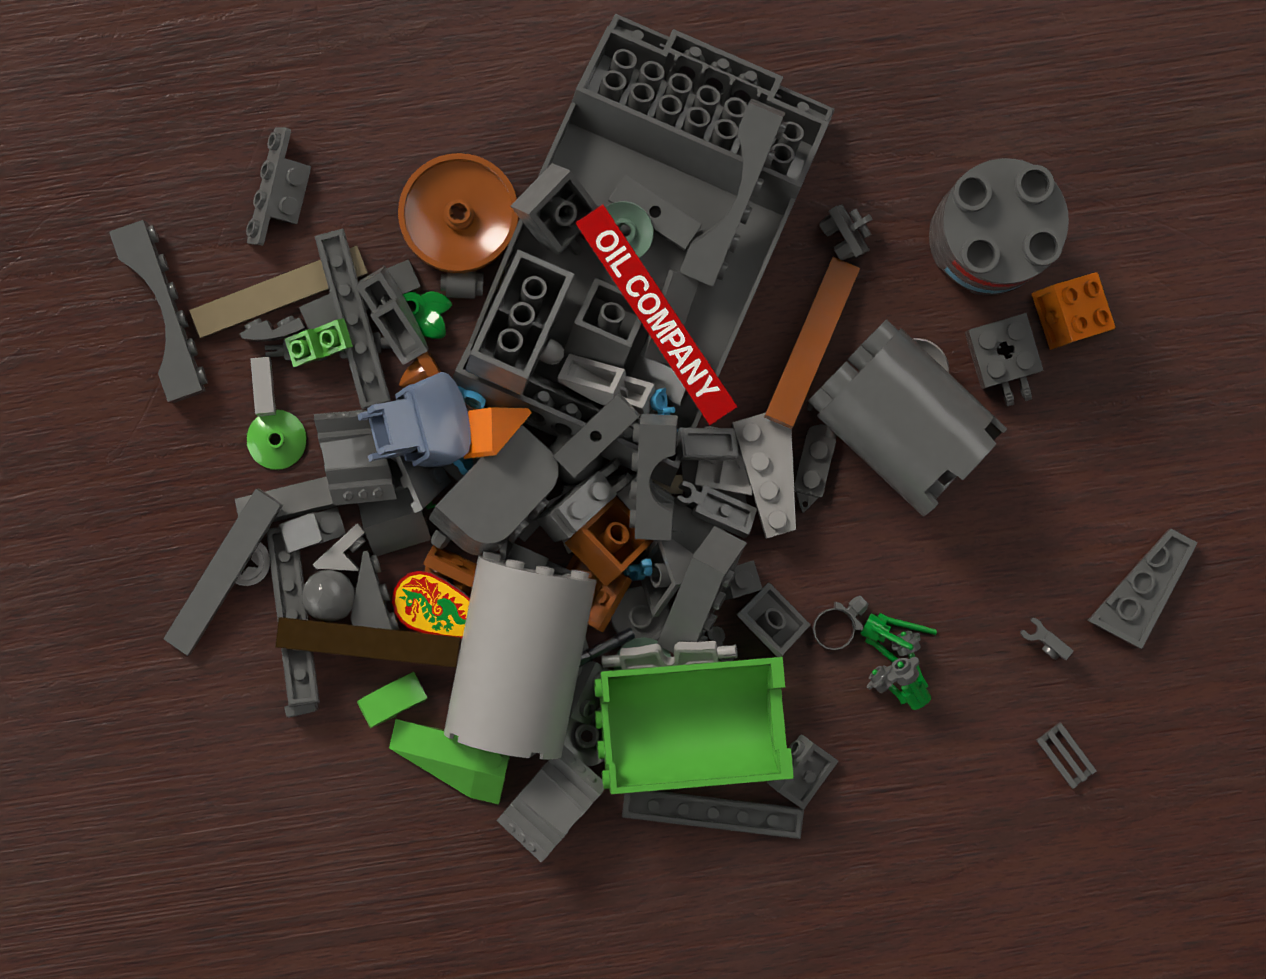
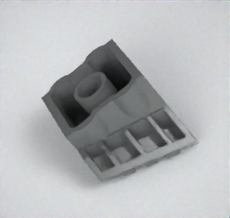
M368 410L314 414V422L318 432V441L322 450L324 468L333 505L397 499L390 458L371 462L368 459L370 454L377 453L369 419L359 421L357 416L361 412H367Z
M564 745L561 758L549 759L496 821L542 862L564 838L575 822L582 817L605 790L602 779Z

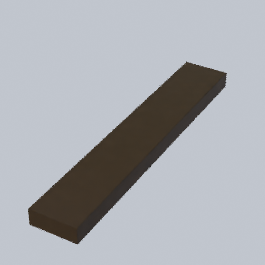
M279 617L275 647L457 668L460 637Z

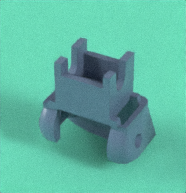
M444 372L408 385L395 394V401L371 405L367 408V412H361L357 415L359 421L369 419L377 453H372L368 456L369 462L404 455L405 461H412L413 467H441L452 464L469 452L471 431L468 411L456 382L449 374Z

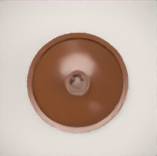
M464 153L442 155L419 167L405 184L398 207L400 229L410 250L425 264L449 273L477 271L495 262L507 250L519 221L518 215L510 207L517 200V197L507 176L490 161L476 155Z

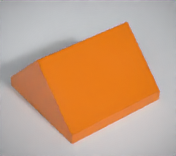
M498 407L468 411L471 444L469 452L463 458L469 459L497 455L532 412L528 408Z

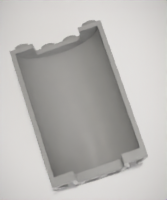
M483 551V555H478L444 735L449 739H453L454 735L459 736L458 743L503 755L530 758L534 754L540 753V759L561 758L596 580L590 579L589 573L578 570H571V574L561 576L554 574L553 568L536 566V570L524 568V562L511 559L502 560L499 553Z

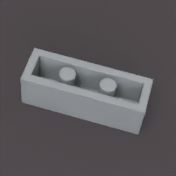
M270 357L250 358L255 414L258 417L276 415L272 360Z

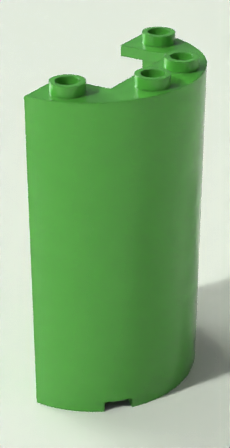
M783 657L601 672L600 679H594L595 696L600 699V710L595 711L594 714L596 729H601L602 741H597L598 758L604 759L605 770L602 771L603 788L609 789L611 794L794 779L791 748L786 746L781 691L785 687Z

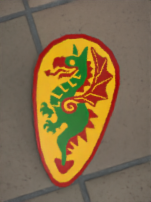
M416 571L408 573L399 580L393 591L392 604L394 613L401 623L410 629L422 633L454 636L462 639L470 597L447 580L431 572Z

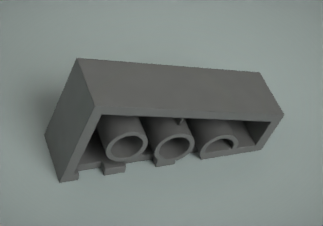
M714 526L690 561L657 644L674 654V646L677 642H706L708 640V637L704 635L706 631L709 632L716 621L717 616L714 613L716 610H719L726 597L724 591L729 587L736 573L734 570L747 544L745 541Z

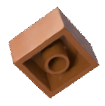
M615 496L564 544L607 587L654 540L635 539V528L629 527L630 510Z

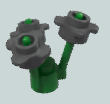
M903 631L897 636L911 643L914 649L909 650L895 642H892V649L897 650L899 656L908 655L909 659L899 658L888 667L884 665L875 668L869 676L871 681L868 683L867 688L869 690L875 688L879 693L889 689L901 704L908 703L912 710H917L929 703L931 695L926 689L928 684L920 670V661L914 654L915 651L921 648L919 643L921 640L920 633L913 634L912 631ZM897 682L901 685L903 691H900L893 683Z

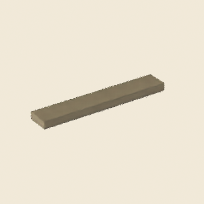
M358 246L350 248L357 278L368 275ZM318 260L189 311L199 337L202 339L327 291L329 288L322 262Z

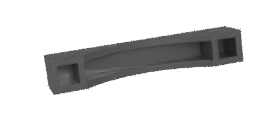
M751 99L748 103L737 130L743 158L742 181L737 198L720 222L704 234L693 239L679 271L680 273L711 286L714 285L716 279L723 280L729 263L724 262L728 251L734 253L741 237L735 233L740 223L746 225L752 211V207L747 206L751 195L758 196L764 179L759 178L762 168L764 166L769 169L776 151L771 150L775 138L781 140L788 123L782 121L785 112L754 99Z
M141 220L109 231L118 259L131 267L145 280L161 307L165 323L166 344L158 375L167 401L175 403L206 392L204 384L208 383L207 376L203 367H198L194 356L198 355L197 347L193 338L188 339L184 328L189 327L184 311H178L175 300L179 298L173 281L168 282L165 271H168L169 267L164 254H158L155 243L159 242V238L154 225L149 226L146 221Z

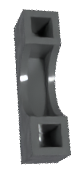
M641 414L640 423L634 424L633 442H639L638 453L633 452L632 471H637V481L631 482V499L636 500V510H630L629 527L635 528V539L671 541L674 501L664 497L657 491L652 482L651 473L660 461L675 455L678 416Z

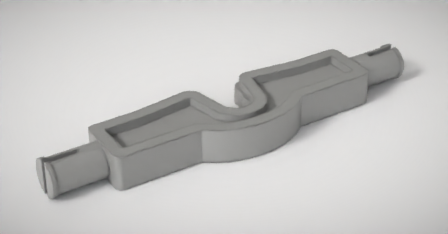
M716 641L677 642L674 646V657H667L659 644L622 648L620 655H602L603 668L621 666L622 670L713 663L719 662L721 658H737L738 651L736 645L718 647Z

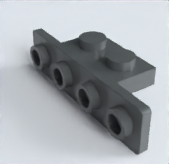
M275 127L274 132L269 136L267 143L269 152L260 172L262 181L260 189L256 192L253 200L255 210L253 218L249 221L246 229L248 244L264 245L270 218L291 224L298 223L311 166L285 158L291 129Z

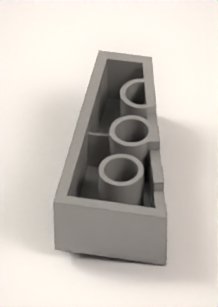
M765 413L732 422V428L735 429L739 450L743 457L765 538H770L796 530L792 429L764 418Z

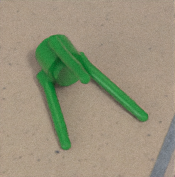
M871 613L861 632V635L866 637L865 642L875 647L892 663L898 658L878 641L883 643L885 638L909 650H913L914 646L890 633L891 626L887 624L932 635L937 634L936 629L891 618L882 613H879L878 616Z

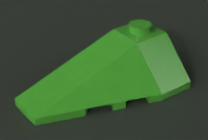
M400 719L395 720L389 749L470 798L495 804L500 803L510 760L509 755L493 753L458 743L459 736L454 735L453 739H449L444 735L443 729Z

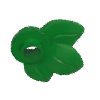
M434 291L427 292L421 296L414 292L403 294L407 303L410 301L416 303V310L412 313L422 334L432 339L444 338L446 336V328L440 314L449 310L452 302L446 296Z

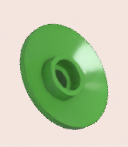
M276 410V415L257 417L251 423L247 433V447L251 456L257 463L269 469L278 470L292 466L302 457L307 444L306 431L301 421L293 414L283 410ZM273 434H279L281 437V441L277 445H273L270 442V437Z

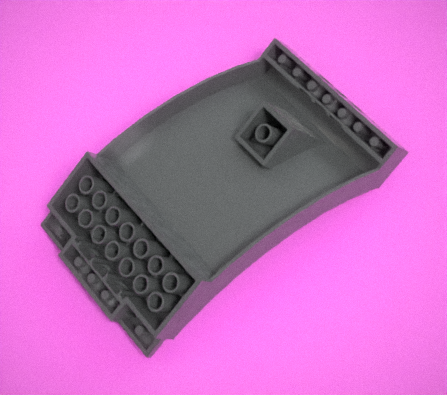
M615 13L575 90L570 107L539 176L552 163L568 169L574 174L599 207L604 204L606 207L611 204L608 202V199L624 175H627L701 223L700 229L694 236L696 238L720 222L737 198L743 170L742 148L737 130L750 100L754 99L785 112L782 121L788 123L781 140L775 138L771 150L776 151L769 169L764 166L762 168L759 178L764 179L758 196L751 195L747 206L752 207V211L746 225L740 223L735 233L741 237L734 253L728 251L724 262L729 263L724 278L723 280L716 279L713 286L699 281L684 327L718 377L835 109L781 86L783 76L675 29L672 30L668 37ZM656 209L649 212L653 218L660 216V212ZM519 219L469 344L454 372L453 380L457 386L481 394L486 400L485 406L489 408H528L532 413L525 420V424L555 437L565 432L575 435L604 406L575 392L558 381L557 377L568 355L573 354L625 369L626 376L630 377L648 332L589 243L580 234L575 238L582 249L578 256L571 253L567 247L558 255L544 249L522 220ZM622 225V233L625 235H630V227L628 225ZM654 232L650 248L639 259L662 292L669 270L680 271L690 244L683 251ZM517 250H521L574 274L565 302L549 338L563 346L564 357L559 363L554 365L539 360L523 395L466 371L470 353ZM689 394L683 405H678L667 399V408H675V413H670V415L678 416L677 429L697 427L702 413ZM651 409L649 414H658V412ZM636 419L600 455L610 461L617 458L621 462L620 465L632 470L633 452L638 453L639 442H633L634 424L640 423V419ZM592 431V435L595 438L602 437L599 431ZM678 443L675 455L663 459L654 467L651 473L652 479L671 486L682 461L679 460Z

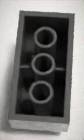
M517 250L470 353L466 371L523 395L560 314L574 274L521 250Z
M521 425L497 455L480 458L435 506L429 520L456 545L469 554L478 556L483 555V551L496 552L508 540L514 543L529 525L526 520L529 518L533 522L549 503L546 498L555 486L558 478L557 461L553 457V453Z

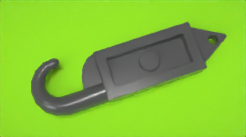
M808 403L807 410L812 411L813 406ZM814 425L806 433L794 482V491H796L802 513L819 497H823L837 437L827 425ZM804 501L808 503L807 507L802 506Z

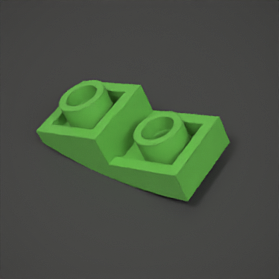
M337 319L315 329H308L285 338L293 367L314 362L353 347L344 319Z
M412 672L357 701V704L371 729L397 717L399 713L425 702L427 696L415 673Z

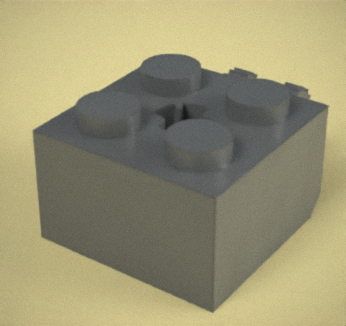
M553 163L510 206L544 249L559 255L567 247L571 253L577 256L582 252V249L575 238L580 234L584 240L586 239L575 223L598 208L570 170Z
M1027 313L967 330L965 336L981 388L985 389L1000 384L1004 401L1008 407L1014 405V396L1008 382L1018 379L1021 396L1025 401L1032 400L1026 376L1044 370ZM999 344H1004L1005 347L1010 348L1011 353L1008 354V359H1005L1004 355H998L997 350L1001 348Z

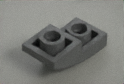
M289 316L276 323L278 326L276 329H273L268 320L262 322L261 318L246 324L244 326L246 330L241 332L240 335L246 341L267 342L288 338L307 330L301 318L294 319L293 316Z

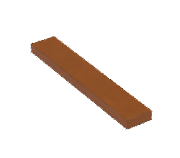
M832 257L764 418L787 428H793L859 273V267Z

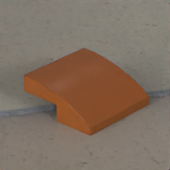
M574 554L566 569L587 572L590 579L596 580L597 583L588 624L604 632L633 580L620 574L606 587Z

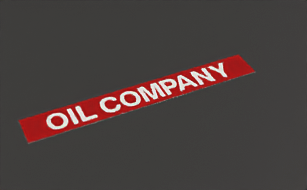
M604 204L577 221L575 224L708 424H713L735 409L737 405Z

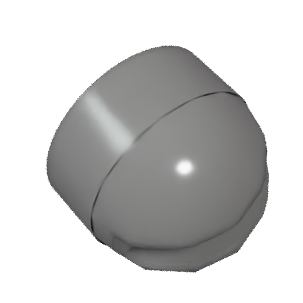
M549 338L539 360L550 365L559 363L564 357L563 346Z

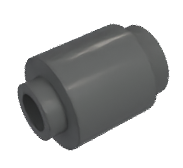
M484 272L441 273V291H446V298L475 299V296H483Z

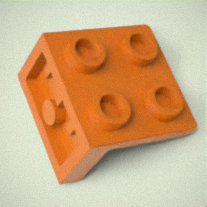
M1097 272L1057 283L1031 293L1050 350L1115 329V324Z

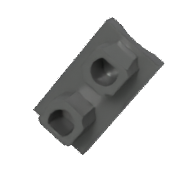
M843 204L830 209L828 211L830 214L819 223L827 237L840 230L845 238L844 241L834 246L835 252L841 261L853 256H861L870 251L864 241L865 238L871 235L866 225L873 220L870 214L862 218L857 209L848 214Z

